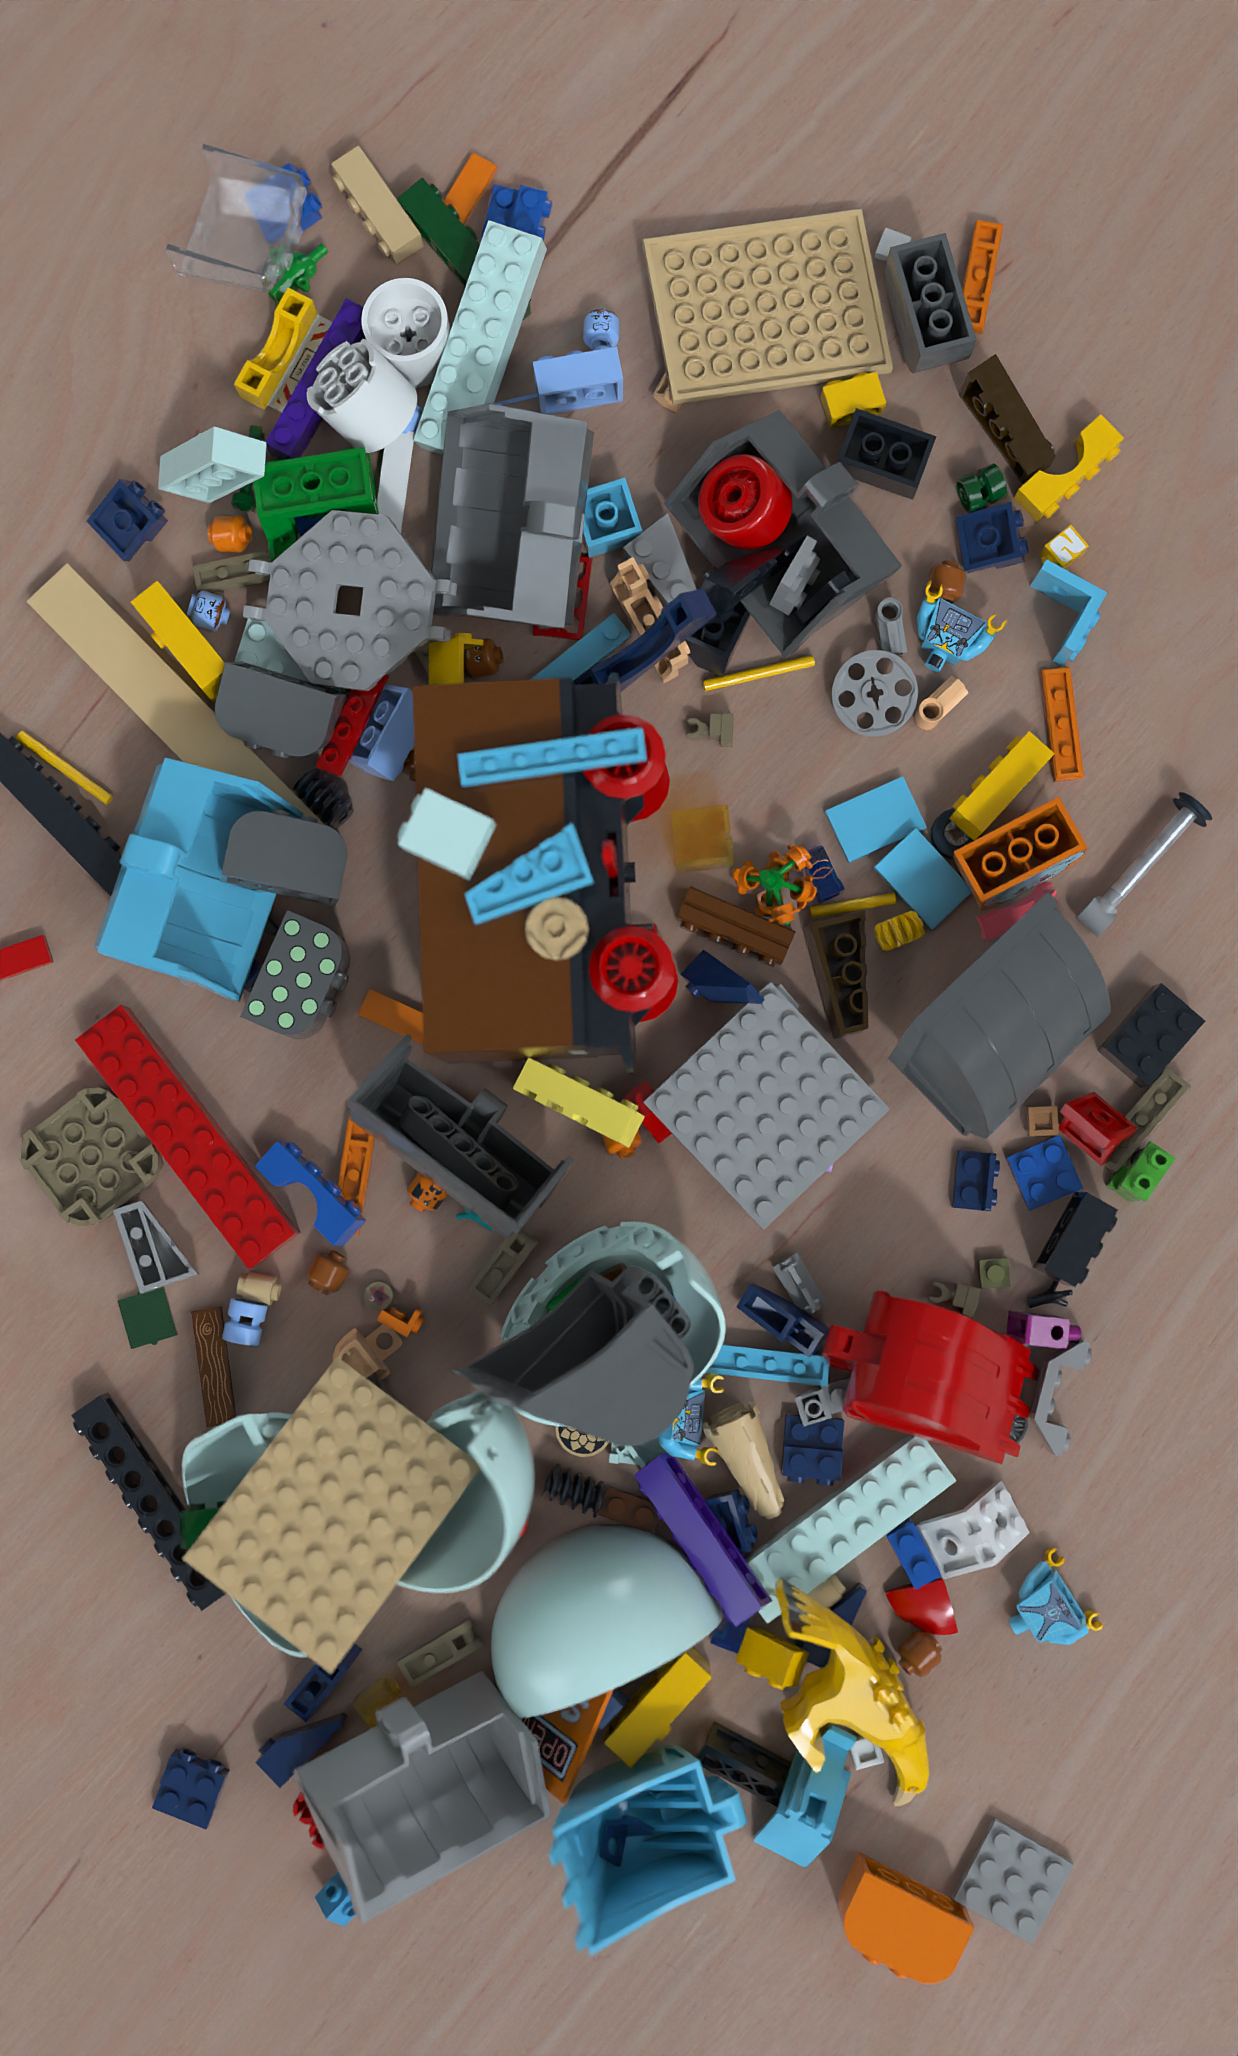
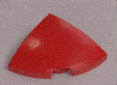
M942 1577L916 1590L910 1583L885 1591L891 1607L904 1622H909L920 1628L922 1632H929L933 1635L958 1633L951 1602Z

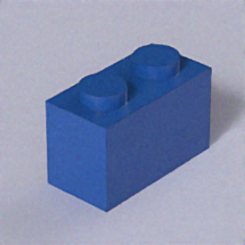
M909 1517L885 1535L915 1590L941 1576L920 1534Z

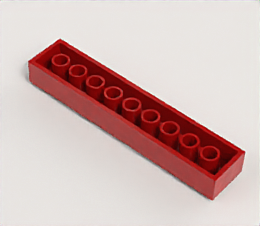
M119 1005L75 1039L88 1059L248 1269L256 1268L301 1233L129 1007Z

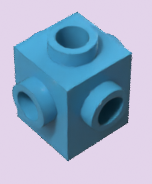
M338 1871L319 1891L315 1899L327 1920L345 1927L356 1914L353 1909L349 1889Z

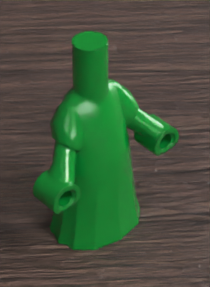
M322 243L309 254L296 252L291 255L275 249L271 252L273 261L277 265H281L283 262L287 263L267 277L259 280V282L277 304L281 301L287 288L294 291L300 288L301 291L308 292L310 290V279L315 276L317 271L316 263L329 251Z

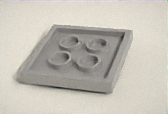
M993 1817L952 1897L958 1903L1033 1945L1073 1869L1074 1863L998 1818Z

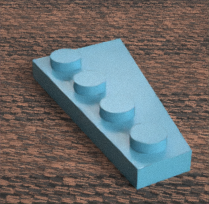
M573 823L553 838H549L541 843L532 852L525 856L523 855L514 861L512 865L501 872H497L465 894L476 925L594 883Z

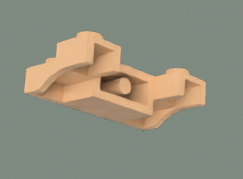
M634 557L617 565L618 573L610 582V586L639 638L655 623L663 607L656 595L652 597L647 588L646 580L650 577L642 563L637 565ZM686 641L654 665L663 683L679 676L678 669L688 664L687 655L691 652Z

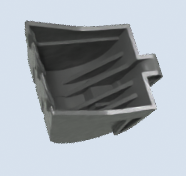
M629 1266L614 1282L590 1270L547 1315L531 1327L462 1366V1368L449 1367V1370L470 1379L467 1383L471 1386L491 1393L486 1394V1397L518 1411L533 1414L564 1427H570L611 1444L636 1446L653 1440L669 1428L680 1414L686 1402L694 1367L690 1353L682 1340L690 1331L691 1320L659 1278L639 1266Z

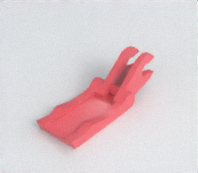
M1046 882L1038 885L1029 896L1024 897L1014 905L991 910L987 914L976 916L982 932L980 933L981 937L987 941L1002 936L1047 892L1052 897L1056 895V889L1043 892L1053 887V883Z

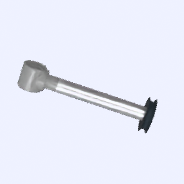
M1179 792L1180 798H1173V802L1179 810L1175 817L1103 897L1097 896L1092 898L1075 917L1095 936L1098 937L1116 918V907L1192 822L1206 827L1205 821L1212 820L1210 812L1194 797L1187 793Z

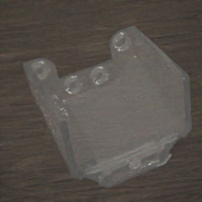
M203 144L201 150L211 172V182L187 250L168 244L166 252L178 275L268 293L282 280L285 270L290 269L293 259L291 252L294 244H298L301 238V216L303 203L306 198V187H304L301 175Z

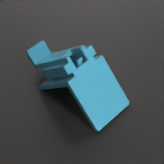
M832 1724L821 1735L825 1750V1761L821 1770L815 1773L805 1757L796 1748L777 1811L755 1834L753 1840L802 1867H807L832 1841L851 1776V1772L843 1768L848 1751L855 1744L857 1737Z

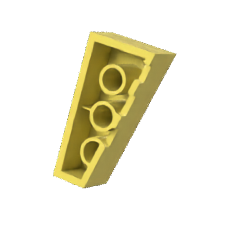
M528 1057L513 1087L514 1090L628 1148L630 1147L645 1117L636 1111L637 1105L625 1099H622L621 1103L612 1099L614 1094L601 1087H598L597 1091L588 1087L590 1082L576 1075L571 1079L565 1076L566 1071L553 1064L547 1067Z

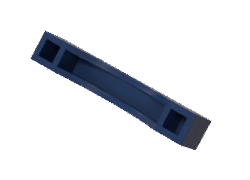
M704 589L680 593L662 608L658 619L645 633L615 655L589 669L574 682L575 685L607 683L611 673H618L622 692L717 615Z

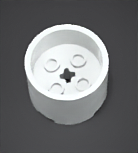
M398 278L385 282L371 293L364 305L362 329L365 339L414 388L427 386L434 381L451 331L445 304L436 290L420 280Z
M362 339L361 342L351 345L347 341L340 344L315 369L319 374L313 387L307 389V401L310 407L354 448L365 447L366 453L381 450L392 443L411 421L417 405V392L414 386L369 341Z

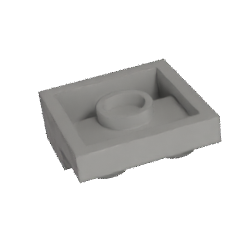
M809 536L805 538L769 604L787 615L791 613L793 607L800 608L807 596V593L803 592L807 584L812 586L820 573V570L816 569L821 558L817 557V554L812 551L817 543L816 540Z

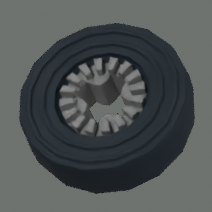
M954 808L942 812L935 819L931 827V841L934 848L942 856L949 859H954V851L974 841L961 829H959V832L964 834V837L953 841V836L949 834V831H953L958 826L949 818L956 811Z

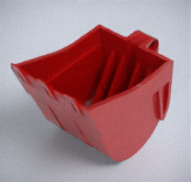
M882 1290L873 1293L863 1332L830 1325L822 1355L828 1365L851 1373L842 1409L848 1418L921 1438L1001 1465L1003 1464L1005 1454L1014 1457L1019 1456L1021 1446L1009 1437L1015 1415L1028 1419L1030 1407L1019 1400L1024 1377L1034 1381L1038 1380L1040 1370L1029 1362L1031 1350L1010 1336L993 1332L968 1317L930 1304L892 1297L888 1292Z

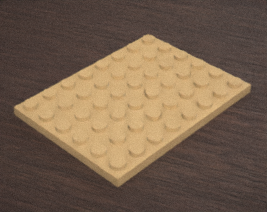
M862 209L643 239L642 245L672 405L826 383L833 380L852 379L854 375L860 372H868L869 374L877 371L878 375L892 372L893 365Z
M336 1357L183 1560L329 1673H332L482 1467L477 1461Z

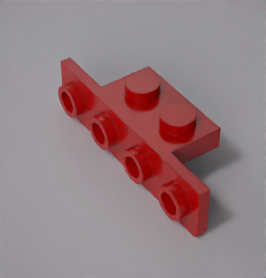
M388 674L377 681V685L369 691L351 690L339 715L332 738L324 747L315 765L317 768L339 777L342 776L389 678Z

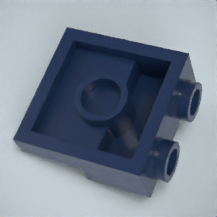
M119 479L86 522L123 561L129 562L145 541L152 542L168 520L163 516L165 509L154 500L149 501L144 495L146 489L139 482Z
M1012 502L956 516L964 569L967 574L992 567L1000 569L1025 562L1024 555L1029 553L1026 537H1021L1019 527L1024 526V519L1021 509L1016 510Z
M786 1414L781 1464L782 1476H787V1481L792 1483H805V1478L817 1479L816 1484L823 1486H834V1481H841L844 1420L829 1418L803 1426L800 1415Z
M739 1489L714 1494L704 1499L741 1554L749 1552L756 1546L755 1542L758 1540L757 1529L754 1524H749L746 1514L750 1510L749 1501L745 1495L741 1496Z
M175 1749L168 1760L152 1809L207 1830L230 1770L224 1768V1764L214 1759L206 1761L196 1757L197 1754L189 1749Z

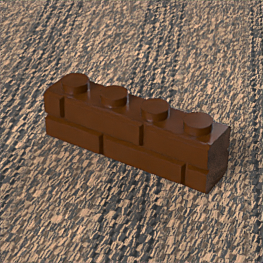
M690 886L676 919L681 922L680 927L692 933H695L698 929L707 933L706 938L717 944H722L723 941L733 945L732 950L748 956L749 952L760 956L758 961L774 967L775 964L781 965L796 933V931L773 921L769 923V920L692 886Z

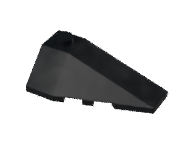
M807 536L726 562L718 569L714 566L703 576L704 582L700 589H704L713 607L723 616L792 562Z
M741 601L723 616L714 608L717 615L685 640L691 652L688 656L696 666L718 676H724L751 617V614Z

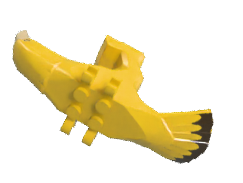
M780 1577L775 1582V1592L782 1613V1621L788 1636L831 1648L828 1664L819 1670L805 1675L799 1692L790 1699L780 1701L781 1711L784 1714L783 1721L788 1736L814 1772L817 1773L821 1770L825 1761L824 1743L819 1728L827 1722L848 1726L868 1741L884 1749V1752L894 1763L897 1773L895 1794L891 1799L894 1806H902L909 1803L916 1794H920L926 1789L930 1769L924 1722L915 1716L902 1693L904 1687L897 1676L900 1671L898 1665L892 1657L888 1658L889 1664L882 1655L885 1647L877 1636L873 1637L874 1643L870 1646L867 1640L850 1624Z

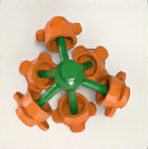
M789 844L787 846L789 851L784 854L785 857L781 856L778 851H772L768 855L769 862L761 872L756 867H753L751 861H745L742 867L733 870L732 877L738 886L737 892L739 894H746L747 889H755L759 882L766 888V891L756 895L758 905L754 912L761 917L764 915L773 916L772 919H769V923L777 920L779 925L784 923L789 925L790 921L795 919L794 913L805 908L807 902L812 901L816 895L817 888L813 886V877L811 875H806L804 879L797 878L793 883L788 882L790 879L789 872L792 868L798 872L805 867L808 869L812 868V864L809 861L811 856L808 850L801 845L792 846ZM782 887L790 889V897L798 901L797 907L799 909L795 910L792 902L783 903L784 897L779 892Z

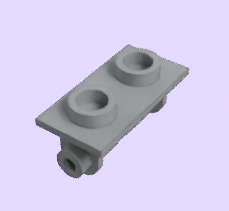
M798 1253L772 1267L793 1303L802 1310L812 1314L827 1303Z

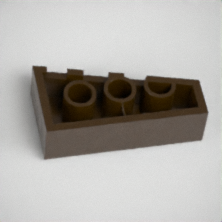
M996 354L969 371L959 396L1018 479L1024 484L1039 470L1044 471L1051 466L1056 457L1054 447L1043 435Z
M866 911L811 923L804 929L833 1039L861 1033L869 1029L868 991H866L867 964L865 963L866 935L864 925Z

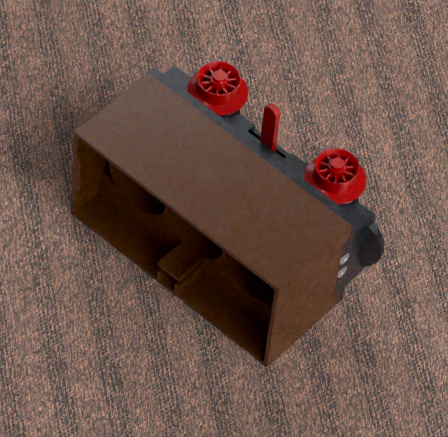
M611 673L607 683L574 685L572 678L412 686L416 796L418 794L422 795L426 788L492 819L496 824L470 881L418 857L424 1053L449 1064L527 1061L528 1057L533 1060H553L622 1055L628 1074H635V1026L639 1022L656 1019L668 1010L676 997L679 981L671 950L663 939L658 936L656 924L654 923V928L652 923L631 924L630 883H636L635 862H629L627 826L630 822L649 818L660 810L668 797L670 777L667 765L665 764L666 752L662 737L652 724L642 718L623 714L618 673ZM642 728L644 732L647 761L468 787L461 785L458 754ZM573 823L594 883L554 898H564L572 901L580 907L587 919V939L580 951L567 959L552 960L544 958L532 948L527 940L526 923L528 915L537 904L476 925L465 894L497 872H501L512 865L514 861L523 855L525 856L532 852L541 843L549 838H553Z

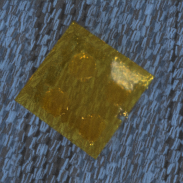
M728 805L670 811L676 873L733 867L734 853L732 836H729L731 828Z

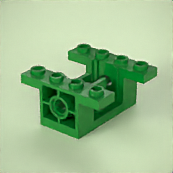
M365 447L341 449L337 452L265 462L264 477L253 481L257 516L267 537L270 563L297 541L299 529L294 517L306 515L307 519L325 517L330 511L344 509L346 512L379 515L370 453H366Z

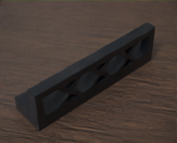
M715 1721L709 1729L704 1745L695 1757L700 1761L701 1767L776 1807L779 1805L792 1764L787 1759ZM709 1754L719 1761H713L707 1758L706 1755ZM733 1770H739L745 1773V1775H739ZM760 1784H765L772 1789H766L760 1786Z

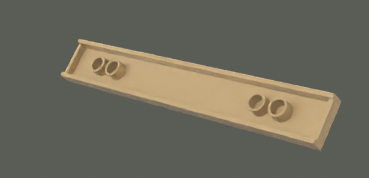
M68 563L26 601L184 763L260 782L303 812V816L318 819V824L325 825L249 747L244 745L242 740L228 735L220 727L215 713Z

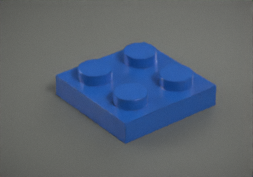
M1060 1135L1005 1158L1028 1211L1083 1189Z

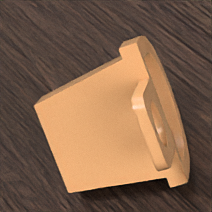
M384 1324L366 1338L355 1327L336 1345L333 1361L338 1357L363 1377L367 1378L376 1372L383 1380L391 1373L383 1360L400 1348L403 1340L396 1331ZM386 1332L392 1336L393 1344L389 1349H381L377 1345L376 1340L379 1334Z

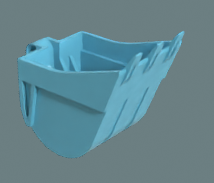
M674 1745L660 1746L657 1752L643 1754L631 1768L623 1760L608 1765L579 1782L572 1790L567 1804L561 1807L552 1828L555 1839L553 1840L549 1856L552 1866H556L560 1861L563 1864L567 1878L562 1895L565 1909H568L573 1903L575 1904L580 1921L575 1936L578 1952L587 1946L589 1954L593 1955L657 1916L736 1881L722 1835L739 1829L748 1822L739 1792L718 1776L705 1778L700 1761L683 1748ZM623 1815H631L653 1827V1835L626 1837L621 1866L616 1867L599 1856L606 1820L622 1819ZM612 1837L609 1840L608 1846L610 1853L614 1855L617 1850V1844Z

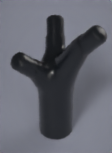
M1053 1281L1048 1290L1027 1297L1030 1308L1050 1303L1066 1307L1068 1302L1061 1298L1072 1295L1073 1291L1071 1289L1056 1291L1059 1282Z

